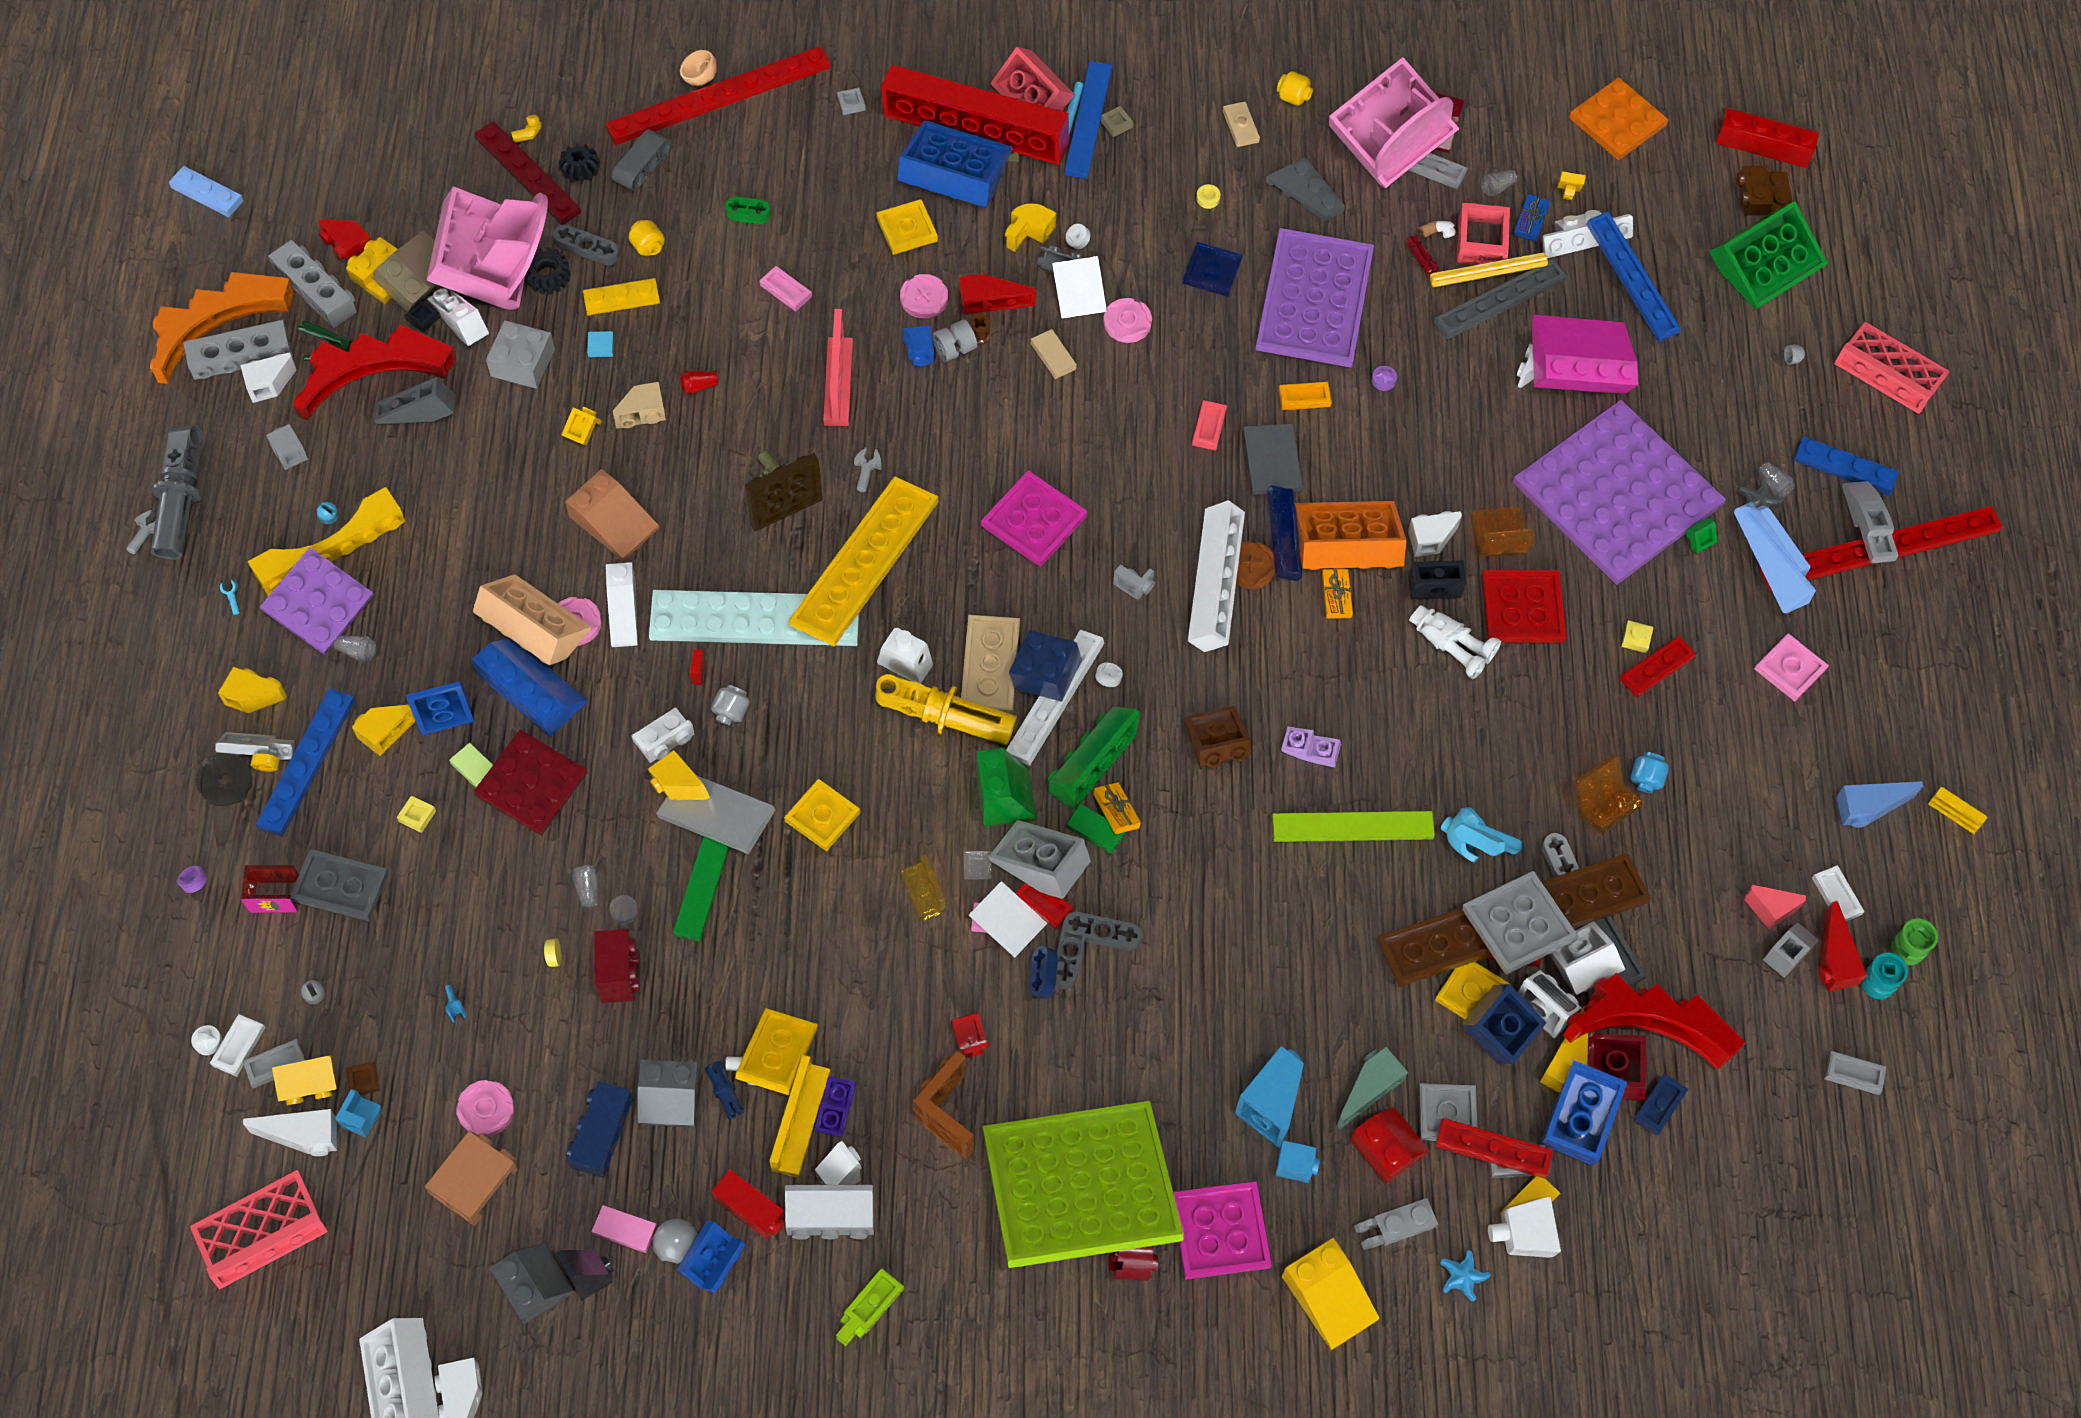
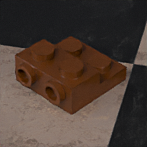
M1743 166L1741 172L1737 173L1736 185L1740 187L1739 201L1740 205L1744 208L1745 216L1767 215L1775 209L1793 202L1787 172H1767L1766 166Z
M1235 706L1184 717V725L1192 741V750L1200 767L1207 765L1214 768L1223 761L1233 759L1239 762L1251 755L1250 738Z

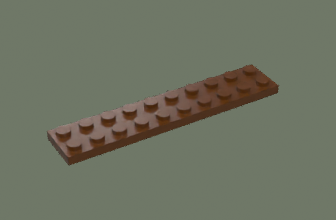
M1627 853L1541 881L1573 928L1650 903L1651 896ZM1462 908L1379 935L1377 938V942L1398 987L1493 956Z

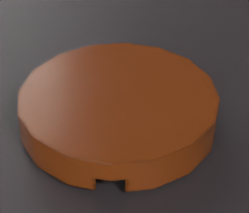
M1241 542L1236 579L1238 586L1247 589H1257L1269 584L1274 578L1277 567L1276 557L1269 547L1260 542Z

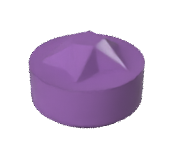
M1379 366L1374 370L1372 384L1376 389L1388 391L1394 388L1396 384L1397 373L1393 368Z
M197 865L184 869L178 877V885L186 893L200 890L207 881V874Z

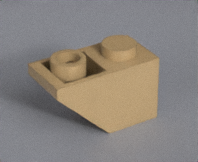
M659 382L633 386L613 410L616 429L631 428L635 425L646 423L655 424L666 420Z

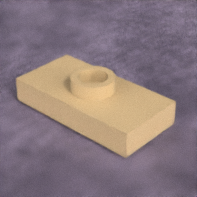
M1246 102L1223 106V114L1236 147L1259 143L1260 137Z

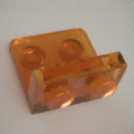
M1519 507L1476 510L1472 512L1471 520L1480 557L1530 552L1535 534L1533 528L1525 529L1522 512Z
M1611 755L1606 760H1603L1593 769L1581 775L1576 781L1581 819L1602 834L1643 806L1642 798L1623 786L1620 759L1616 755Z

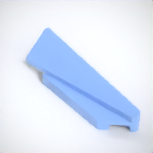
M1753 502L1736 508L1734 514L1782 612L1789 613L1809 604L1816 592L1815 588L1805 578L1810 565L1769 507L1761 506L1757 508Z

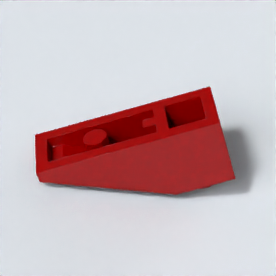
M970 274L959 277V294L963 315L1035 306L1036 290L1034 287L985 274Z
M1838 901L1832 902L1825 911L1818 966L1820 981L1825 984L1828 992L1858 986L1867 976Z

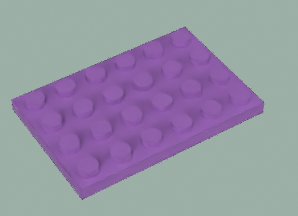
M1280 228L1255 350L1352 368L1374 245Z

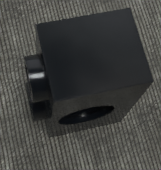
M1464 560L1412 562L1408 575L1410 598H1461L1467 583Z

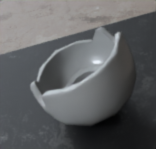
M682 1219L665 1221L657 1228L652 1238L653 1251L661 1261L681 1263L698 1236L696 1228L690 1222Z

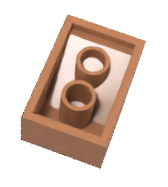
M602 469L565 501L569 518L623 561L659 529V525L622 485Z

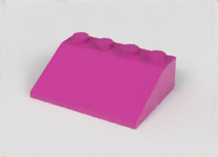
M1541 315L1532 316L1534 387L1626 394L1638 386L1637 360L1624 322Z

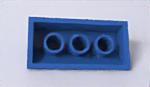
M511 638L489 643L471 659L476 674L548 737L553 735L588 703L582 695L541 662L540 659L528 650L523 649Z

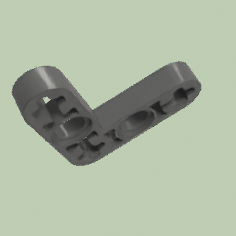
M1082 912L1069 913L1063 923L1057 950L1058 964L1055 986L1067 990L1075 985L1085 942L1132 951L1137 949L1141 943V929L1129 922ZM1074 921L1080 922L1081 927H1078L1077 931L1072 930V925H1070L1074 924ZM1088 923H1092L1090 934H1086ZM1100 925H1104L1110 929V934L1107 937H1100L1095 933V929ZM1115 928L1119 929L1117 940L1113 939ZM1128 932L1133 933L1134 938H1132L1131 942L1126 941L1125 936ZM1068 944L1077 947L1078 953L1072 957L1066 956L1062 951L1063 947ZM1064 963L1070 964L1068 976L1070 977H1067L1066 981H1062L1061 975H1059L1063 973Z

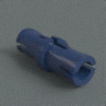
M716 1061L714 1065L718 1072L717 1074L711 1064L705 1068V1071L708 1073L715 1088L713 1093L716 1098L720 1099L727 1118L733 1119L736 1116L732 1106H734L738 1116L744 1113V1108L735 1094L736 1087L733 1082L729 1081L723 1063Z

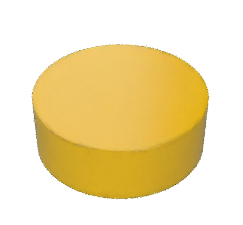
M253 754L251 766L256 770L273 772L278 770L280 759L270 754Z

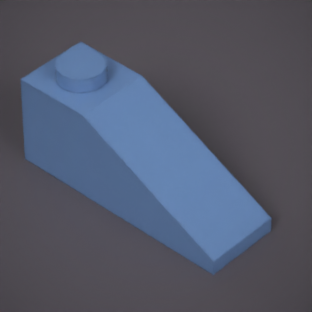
M1922 781L1843 786L1836 796L1842 826L1852 825L1855 828L1870 824L1913 799L1923 787Z

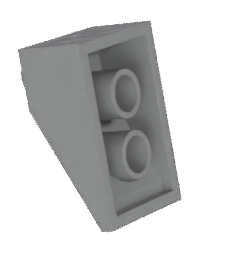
M1020 820L1014 823L989 855L991 862L1034 889L1061 899L1065 897L1091 862L1084 839Z

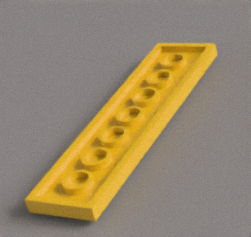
M894 476L789 619L790 626L835 647L938 504V496Z

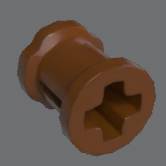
M980 313L970 317L969 325L975 334L977 345H985L990 340L989 328L991 321L987 315Z

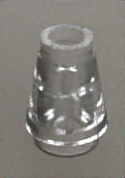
M1513 170L1488 173L1481 181L1482 190L1488 196H1497L1517 182V175Z
M1770 462L1760 467L1759 473L1764 481L1767 482V486L1774 496L1784 498L1793 491L1795 484L1791 476Z
M338 635L334 641V648L360 662H364L365 660L370 661L373 658L376 644L367 636Z
M586 865L575 868L572 879L581 902V907L598 905L599 872L596 871V867Z

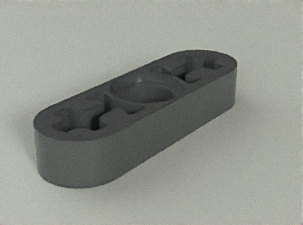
M560 225L554 230L555 244L560 249L606 266L614 265L620 258L618 246L613 241L570 225ZM586 241L593 243L592 247L588 249L580 247Z

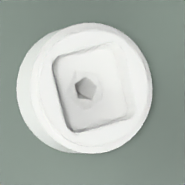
M1082 224L1072 225L1066 233V242L1074 249L1084 248L1090 240V231Z
M1102 663L1097 668L1095 678L1103 686L1116 687L1120 684L1123 672L1113 663Z
M206 1025L199 1027L193 1033L191 1043L199 1054L211 1055L217 1052L220 1047L222 1036L215 1027Z

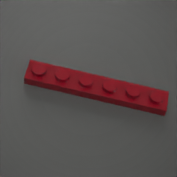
M494 121L474 133L476 140L533 197L538 193L547 196V211L561 225L566 224L581 214L580 207Z

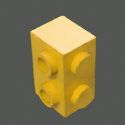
M331 1055L272 1068L278 1102L286 1101V1106L304 1102L303 1097L314 1094L315 1100L333 1096L332 1090L338 1089L333 1057Z

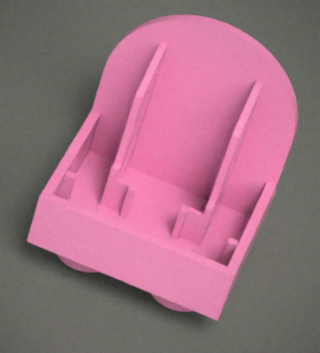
M1403 57L1329 116V126L1383 188H1387L1459 130V127L1451 119L1453 101L1449 97L1439 99Z
M452 187L443 201L426 281L504 309L514 310L519 308L525 275L542 235L547 214V196L538 193L531 202L505 199L502 204H498Z

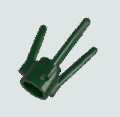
M303 321L302 325L308 328L297 327L299 331L329 341L328 344L349 352V347L353 341L351 338L338 335L307 321ZM311 355L303 356V359L310 360Z

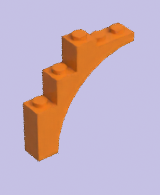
M231 272L229 281H226L224 284V292L196 289L193 299L191 298L189 301V309L161 306L158 316H155L153 320V328L157 331L159 338L157 340L156 356L152 358L150 363L151 372L154 373L158 383H169L174 368L185 354L183 342L202 338L213 329L231 320L248 315L267 312H289L295 293L290 279Z

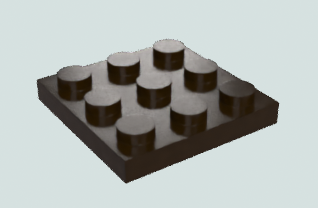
M815 453L801 456L795 462L784 467H777L771 473L762 477H756L745 484L750 524L755 532L823 500L819 460Z

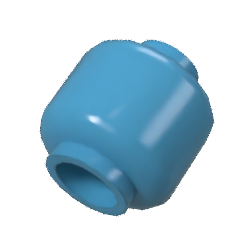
M1645 752L1644 756H1639L1635 759L1631 781L1638 785L1637 790L1653 793V790H1659L1664 787L1669 765L1665 762L1663 756Z

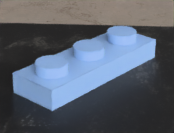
M185 166L169 181L172 189L227 217H230L244 201L242 195Z

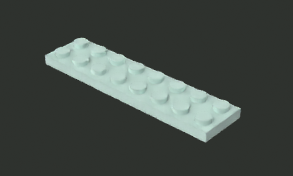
M653 590L649 628L650 640L829 645L789 624V619L808 594ZM859 614L836 645H858Z

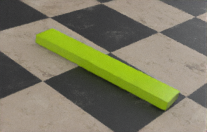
M1432 811L1274 813L1272 815L1274 842L1434 839L1435 836Z

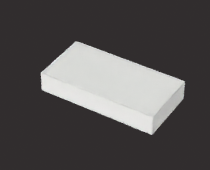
M1838 865L1814 874L1812 880L1827 906L1829 907L1832 902L1838 901L1846 921L1861 916L1865 912Z
M238 1014L210 1064L237 1077L244 1066L243 1060L248 1059L265 1030V1026Z

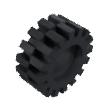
M546 247V251L543 252L542 248L538 249L539 253H535L526 272L528 285L530 288L533 287L535 292L539 290L540 294H545V291H548L550 295L553 294L552 290H556L558 293L561 291L560 286L565 288L567 286L566 282L569 283L571 274L568 260L562 252L559 254L558 249H554L551 252V248ZM545 267H554L557 269L554 273L550 275H541L538 273L541 269Z

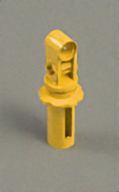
M890 674L881 676L876 684L875 697L881 706L901 711L909 716L922 718V721L926 723L928 721L935 722V724H938L939 734H942L945 726L1008 746L1017 718L1015 715L955 696L957 692L955 686H952L948 693L939 691L938 687L933 686L929 688L920 683L907 681ZM885 688L892 689L894 692L885 693L882 690Z

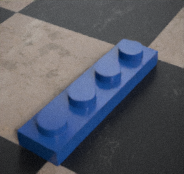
M1804 436L1800 441L1794 458L1796 462L1850 482L1868 481L1877 492L1888 496L1893 490L1899 472Z

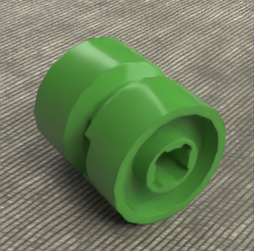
M1918 918L1908 921L1891 942L1892 953L1902 958L1906 965H1916L1922 962L1938 942L1937 930L1930 922Z

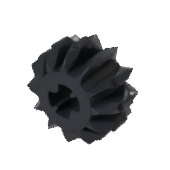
M576 143L575 147L567 146L566 151L561 152L559 168L564 178H569L572 184L577 180L581 184L586 179L592 181V176L598 175L600 160L594 148L589 149L587 144L580 147Z

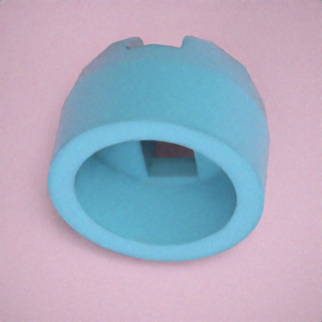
M322 502L317 508V516L323 524H332L339 517L337 507L331 502Z

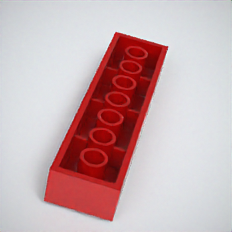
M895 65L890 66L881 84L884 117L921 126L923 121L926 120L1012 146L1013 153L1016 152L1060 165L1069 145V113L1061 110L1051 109L1036 103H1029L1014 97L1000 95L993 91L982 90L971 85L960 84L949 79H942Z

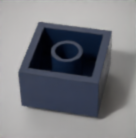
M1029 630L1009 670L1014 689L1062 702L1082 661L1078 644L1074 641Z
M1510 984L1493 985L1460 1026L1498 1064H1514L1547 1022Z

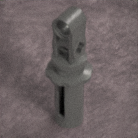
M197 425L173 427L169 430L164 467L160 474L162 481L153 484L151 487L153 495L159 498L150 552L159 558L172 560L182 558L191 504L201 501L202 498L200 491L195 488L198 481L197 470L204 439L203 432Z

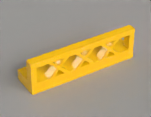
M802 1055L770 1158L771 1170L773 1172L796 1178L800 1177L817 1121L820 1104L823 1101L828 1076L831 1075V1069L813 1065L809 1056Z

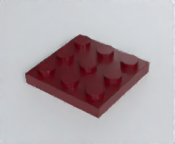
M520 729L473 792L474 796L542 836L587 775V769Z

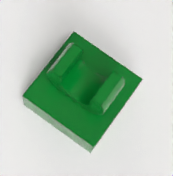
M1710 518L1702 522H1696L1694 526L1685 531L1686 538L1690 540L1691 550L1696 553L1717 543L1715 521Z

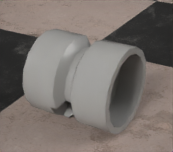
M964 319L952 324L950 330L943 328L932 334L935 349L944 362L957 358L959 352L966 354L977 348L975 334L969 323Z

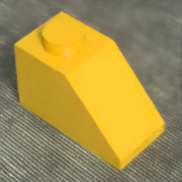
M409 705L370 708L365 714L360 715L352 728L357 739L381 756L416 720Z
M674 750L648 768L653 777L650 780L651 785L659 794L664 792L669 799L707 800L710 798L704 784Z

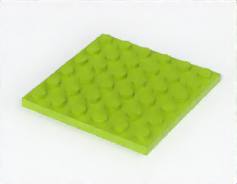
M1150 1101L983 1126V1135L1008 1268L1184 1241L1183 1230Z

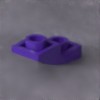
M828 1076L814 1131L843 1137L856 1089V1082Z

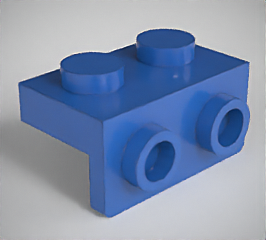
M707 1220L676 1270L698 1288L715 1293L724 1283L725 1277L734 1262L740 1257L745 1242L732 1237L715 1222Z

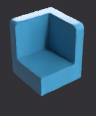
M351 1089L335 1119L341 1128L367 1138L382 1108L379 1104L362 1098L356 1090Z

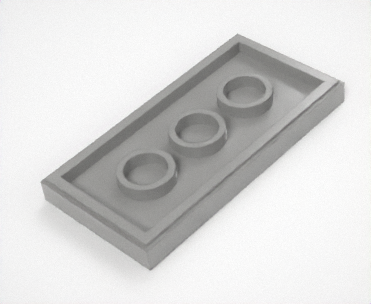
M697 776L704 784L710 798L707 800H672L666 797L656 813L662 820L749 854L774 814L775 808L773 805Z

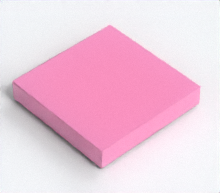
M1788 633L1756 665L1755 670L1796 702L1827 670L1829 665Z

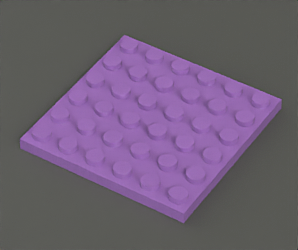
M1622 400L1520 472L1512 481L1616 585L1682 537L1686 529L1694 526L1698 521H1703L1723 506L1726 501L1714 487Z

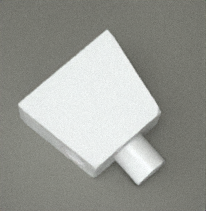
M899 628L893 629L883 644L877 660L878 664L910 681L920 684L933 666L928 645L924 641L912 636L910 632Z
M1551 1197L1508 1208L1501 1213L1502 1223L1488 1226L1490 1241H1505L1507 1253L1510 1255L1554 1257L1561 1252Z

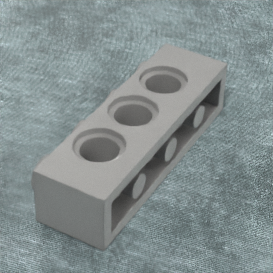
M290 240L268 255L273 270L280 277L289 278L293 290L333 329L357 313L353 303L355 298L348 289L343 290L338 280L332 274L328 275L318 260L313 261L304 246H298L293 240Z
M283 320L183 342L187 364L194 380L205 379L223 373H232L236 370H241V365L255 360L259 361L274 357L277 354L290 352L293 358L289 334Z

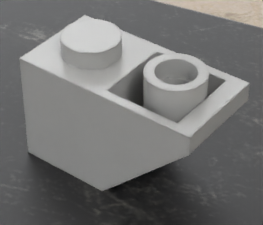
M1797 922L1773 946L1763 960L1785 978L1819 940Z

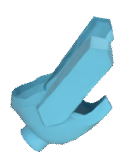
M1471 807L1461 808L1454 819L1449 816L1441 826V830L1447 834L1450 845L1459 854L1472 862H1476L1480 858L1474 851L1475 847L1491 856L1499 855L1504 851L1514 855L1523 850L1522 840L1486 826L1483 819Z

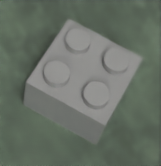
M504 320L486 359L490 376L537 389L555 351L551 332Z

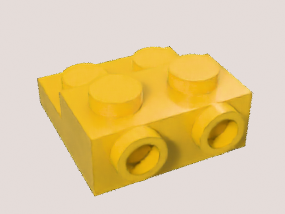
M379 237L376 241H368L364 247V252L358 257L356 255L352 256L347 262L346 270L350 280L386 304L392 297L372 277L376 268L398 249Z

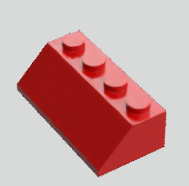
M1726 106L1716 144L1807 168L1814 154L1819 132L1814 129Z

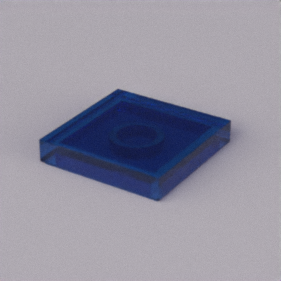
M1197 242L1184 275L1183 284L1229 297L1243 255Z

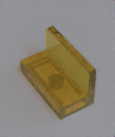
M926 854L920 855V863L901 870L900 875L919 920L923 921L946 912L944 895Z

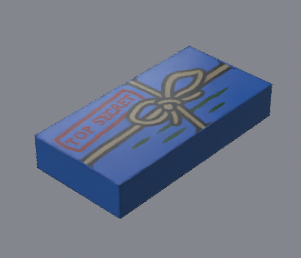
M1528 194L1513 235L1536 242L1550 201Z

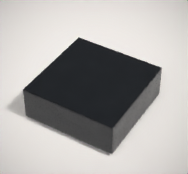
M423 300L419 301L404 315L409 323L423 333L441 318L440 313Z

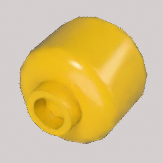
M1291 71L1287 75H1282L1277 86V92H1279V97L1283 101L1299 106L1304 101L1310 100L1313 88L1310 87L1311 81L1308 77Z
M650 220L637 221L633 224L629 233L631 244L642 256L658 254L665 242V237L661 230Z

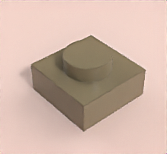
M1121 106L1101 115V123L1112 137L1133 128V121Z

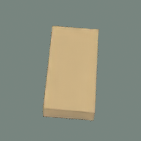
M1052 329L1031 338L1032 347L1054 379L1076 370V363Z

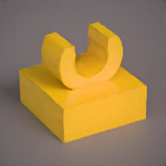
M1562 171L1558 179L1557 188L1564 189L1563 199L1572 200L1575 191H1581L1586 175Z

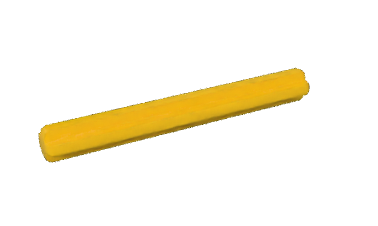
M1538 253L1430 274V283L1432 287H1440L1546 267L1548 259L1545 253Z

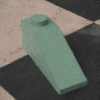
M1387 1047L1380 1052L1374 1050L1364 1058V1066L1338 1120L1337 1127L1339 1129H1342L1404 1082L1408 1072Z

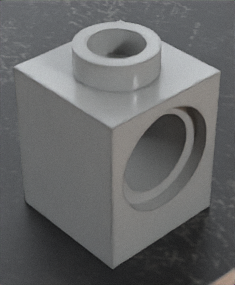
M290 424L277 428L266 435L272 450L284 470L308 460L303 446Z

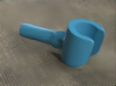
M445 986L449 1000L445 1010L451 1021L454 1023V1017L459 1013H462L463 1017L466 1018L467 1013L461 1002L455 998L452 986Z

